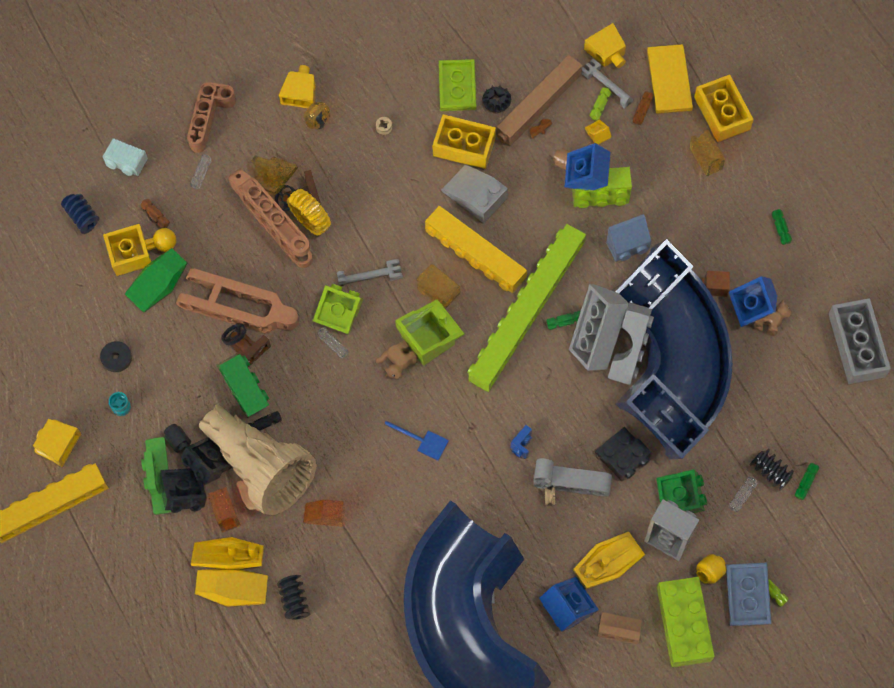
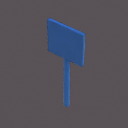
M385 421V425L421 441L422 443L417 451L438 461L449 440L430 431H427L425 437L421 438Z

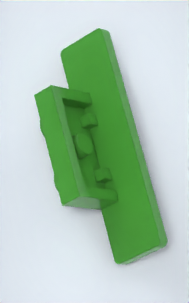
M164 437L147 439L145 441L146 452H144V459L141 460L142 469L146 471V478H143L144 487L151 494L153 513L155 515L170 513L171 510H165L163 489L160 480V470H169L166 441Z

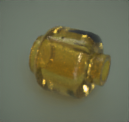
M323 102L312 103L304 113L306 125L311 129H322L331 117L329 107Z

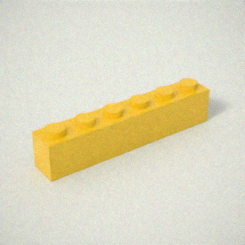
M438 206L426 219L425 229L430 236L437 237L445 247L452 248L458 257L468 260L473 268H479L488 279L499 283V286L504 291H510L513 294L527 278V270L441 206Z
M96 463L93 465L88 464L81 471L75 474H68L63 480L57 483H50L45 489L33 492L27 496L28 498L22 501H15L9 505L10 507L0 510V543L2 544L109 489Z

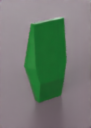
M173 248L169 249L144 267L125 292V295L145 313L173 292L188 263Z

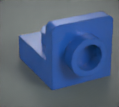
M527 425L511 441L510 447L517 457L520 458L522 456L524 459L528 457L529 451L522 445L527 446L532 439V429Z

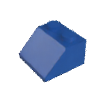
M594 143L567 153L564 187L596 190L608 186L611 152Z
M761 276L729 291L741 327L776 312L777 294L771 278Z
M577 577L553 585L539 598L543 607L548 611L561 632L576 626L599 610Z

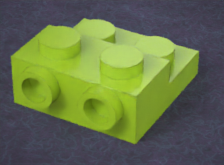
M333 283L331 287L325 285L313 321L349 334L354 319L358 316L363 298L359 297L360 293L349 290V293L342 291L343 287Z

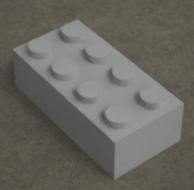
M870 298L832 305L828 315L848 384L887 377L891 368Z
M663 499L650 521L644 542L680 561L691 542L699 519L696 518L697 516L694 513L678 508V505L673 501H665Z

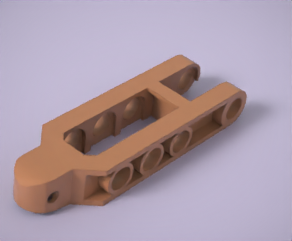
M241 169L228 177L231 187L277 244L298 267L306 268L310 266L313 261L309 250L310 244L300 229L256 179ZM308 256L306 261L301 262L298 260V257Z
M193 268L189 270L186 279L211 289L212 292L209 299L204 300L180 293L176 304L183 309L231 324L241 323L248 329L264 334L277 328L293 330L299 324L297 311L292 307L283 305L277 293ZM220 292H227L237 295L238 298L242 299L244 297L254 300L258 304L264 303L272 307L267 316L260 317L217 304L216 301Z

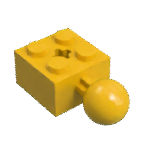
M140 224L103 234L111 265L116 276L144 268L152 262L148 250L156 248L161 252H166L174 248L177 241L175 233L168 228L158 229L154 233L153 238L145 240Z

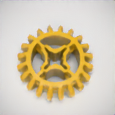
M298 189L287 198L290 211L307 230L314 235H321L328 230L331 225L330 217L311 194L303 189Z

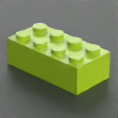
M699 577L659 582L657 593L671 667L712 662L715 656Z

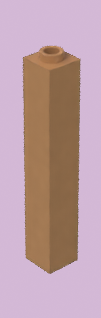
M568 55L497 126V138L502 143H507L511 146L582 74L583 65Z

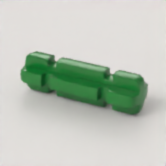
M777 209L772 212V217L775 221L777 232L781 236V243L783 245L790 244L792 238L788 233L789 229L785 218H783V212L781 209Z
M581 311L574 312V314L569 313L557 316L556 319L554 317L547 319L548 329L551 330L557 328L556 326L563 327L574 324V322L577 323Z
M814 463L808 465L807 472H805L798 486L799 488L796 490V498L800 500L805 499L807 491H809L819 470L818 465Z

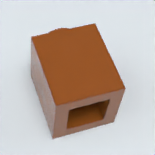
M707 271L705 277H702V282L712 296H728L730 272Z

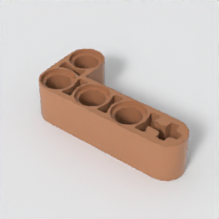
M206 82L201 85L187 135L189 146L193 152L200 153L205 150L216 107L230 108L235 105L236 97L231 86Z

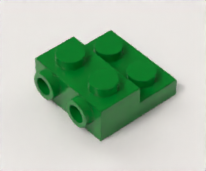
M693 469L656 478L660 503L663 499L665 501L670 500L676 503L678 508L683 511L687 510L692 513L705 511L704 506L707 505V498L701 491V487L704 486V480L702 475H699L696 470Z

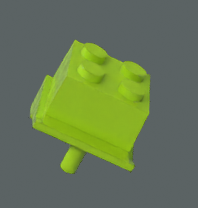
M438 299L395 320L396 328L401 333V337L424 366L454 346L456 339L465 335Z

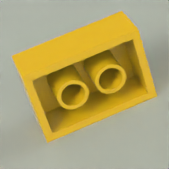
M731 75L696 87L694 98L717 142L751 130L754 119Z
M443 114L432 145L433 156L486 169L496 139V127Z

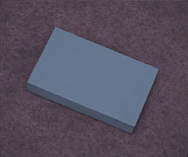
M767 563L726 565L730 626L771 624Z

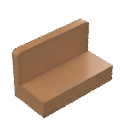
M603 612L597 637L638 645L642 621Z

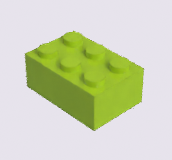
M630 167L609 168L608 186L596 190L572 189L573 206L587 208L589 206L605 207L614 204L617 206L629 204L632 190Z

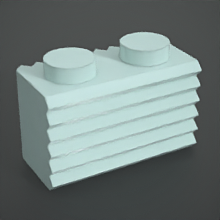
M114 138L103 155L107 167L121 169L128 176L132 174L139 176L148 159L144 150Z

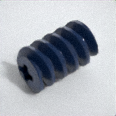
M70 194L63 198L61 206L68 213L77 228L80 229L81 233L86 234L94 229L100 218L95 215L94 210H91L92 207L87 204L86 199H83L84 196L82 194Z

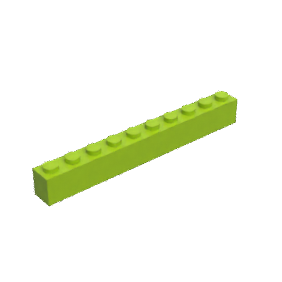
M566 224L564 229L560 228L556 235V241L554 244L551 243L546 250L547 255L539 260L536 266L538 269L535 273L532 272L529 275L527 286L520 289L517 301L515 303L512 302L507 310L508 315L500 320L497 326L499 329L496 333L490 335L488 339L489 344L486 349H481L477 357L479 358L478 361L470 366L467 372L469 374V382L487 392L490 391L586 241L585 233Z

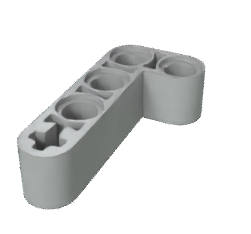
M541 458L536 460L533 485L541 489L547 487L550 490L552 487H555L556 491L609 496L612 475L605 472L554 466L552 460Z

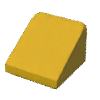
M600 119L585 127L590 138L598 145L611 138L609 126Z

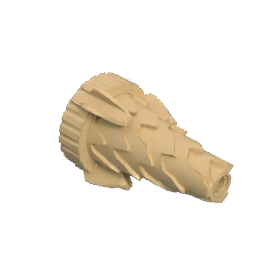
M215 405L214 409L208 412L199 423L200 429L220 447V452L224 458L234 467L235 473L244 480L238 481L236 486L248 509H256L263 514L276 515L295 504L310 486L317 464L310 452L296 443H278L269 434L261 433L256 428L246 424L237 415L233 417L220 405Z

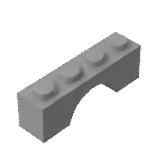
M629 303L622 328L630 334L633 346L624 353L615 354L608 375L609 379L630 385L632 378H637L639 368L636 367L637 361L641 362L644 351L641 350L642 344L646 345L649 336L646 333L647 327L651 328L654 319L653 316H650L651 308Z

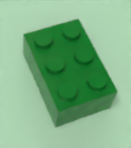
M236 353L217 364V367L244 415L249 417L269 406L267 401L270 399L265 390L258 387L257 384L260 381L256 374L249 371L248 366H250V363L246 356Z

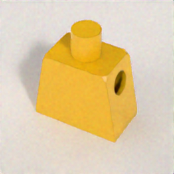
M613 23L585 39L584 50L602 66L606 67L613 62L617 68H621L626 63L622 57L625 54L626 45Z
M300 65L298 72H288L279 93L282 105L315 109V77L313 74H309L310 68L308 66Z

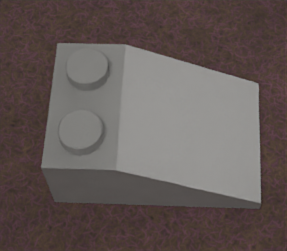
M466 164L441 189L444 194L483 224L508 198L507 187L494 177Z

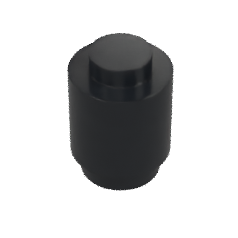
M171 424L164 430L165 439L176 453H183L185 448L191 444L190 438L181 426Z

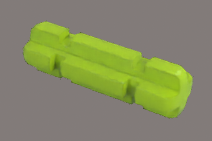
M603 87L589 115L592 120L600 119L611 95L609 88Z
M769 579V596L772 599L775 598V602L782 607L789 599L784 593L781 594V590Z

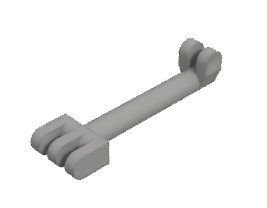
M595 59L590 60V64L587 63L585 68L582 67V75L587 79H590L592 76L596 77L621 98L620 105L623 108H626L628 103L631 104L633 102L632 97L599 71L601 64Z
M399 259L386 261L387 268L345 276L344 271L337 272L339 285L389 275L390 281L401 279L403 275L398 273L401 271V266H397L400 264Z

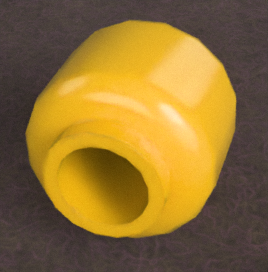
M708 554L696 566L697 577L703 583H716L726 574L724 559L714 554Z

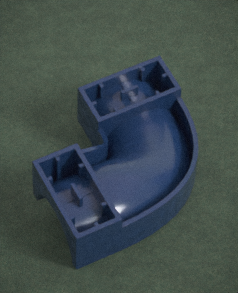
M666 239L654 245L642 263L612 290L619 293L628 303L651 308L650 316L654 317L651 328L647 327L646 333L649 334L645 345L648 353L647 369L615 404L620 409L633 415L655 435L666 451L665 455L669 459H683L709 431V426L716 419L724 405L732 378V348L724 318L710 291L692 270L694 266Z
M451 500L416 545L405 578V622L410 644L419 666L433 688H548L551 682L540 665L501 639L492 612L494 589L497 588L501 591L524 561L523 555L511 536L504 533L501 538H498L488 533L473 522Z

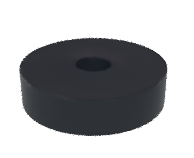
M113 341L103 347L100 353V360L108 371L121 372L130 365L132 353L125 343ZM114 355H119L117 359H113Z

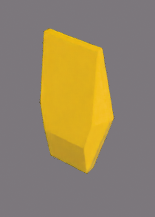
M628 531L596 544L573 569V572L584 588L589 589L618 579L642 559L645 553Z
M233 537L194 542L191 566L228 570L262 566L264 546Z
M241 569L197 570L195 594L227 607L265 604L268 575Z

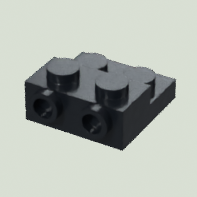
M625 426L595 451V454L620 481H623L625 478L630 479L640 465L644 467L648 464L652 453Z
M209 437L187 446L181 456L183 465L190 467L194 471L196 479L203 481L205 484L220 478L223 472L233 468L220 452V447Z
M191 468L160 470L165 510L178 513L182 509H190L196 512L205 507L206 493L203 481L196 479Z

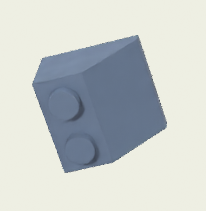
M644 214L609 227L606 243L615 262L619 260L626 261L631 256L644 254L650 249L651 238Z

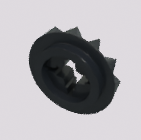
M492 85L490 89H486L482 101L485 108L489 111L502 112L510 106L511 94L507 88L504 89L501 86L494 87ZM494 94L500 97L499 104L498 101L494 99Z

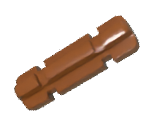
M644 92L634 115L633 123L638 125L643 123L653 99V93Z
M149 199L143 200L141 207L160 228H167L170 221L163 217L164 215Z

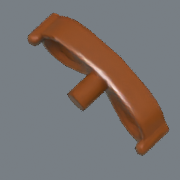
M542 119L539 126L531 127L529 130L531 137L534 138L540 132L545 134L544 129L552 125L551 120Z

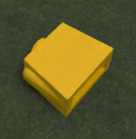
M48 419L43 429L41 428L37 433V439L33 444L35 453L63 467L80 438L81 432L78 428L64 424L56 419Z

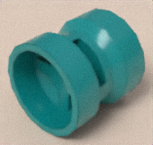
M115 392L109 397L108 402L114 414L125 416L130 412L131 403L123 392Z

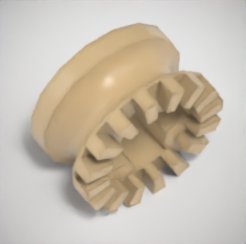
M387 117L377 119V132L382 135L391 133V120ZM381 124H387V128L384 129V127H381Z
M545 487V505L549 503L555 505V497H553L555 496V487H552L550 490Z

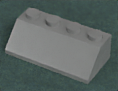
M589 284L569 347L571 353L587 370H603L608 368L629 304L619 293L595 284Z

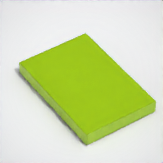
M475 59L439 60L440 111L476 110Z

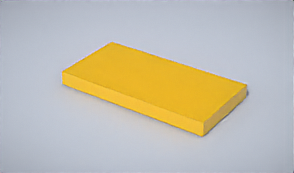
M683 44L647 47L656 114L692 111L693 105Z

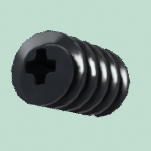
M768 448L765 451H761L752 460L750 466L756 464L755 470L759 471L762 469V476L769 474L767 481L774 480V487L781 484L779 491H781L792 479L794 470L787 472V464L781 467V459L775 462L776 454L768 456L770 451Z
M291 575L277 583L278 588H281L279 594L283 596L281 602L284 603L283 610L287 611L284 614L287 619L298 620L311 615L310 612H304L309 606L302 604V602L307 600V597H300L305 592L304 589H298V587L303 585V582L297 581L301 575Z

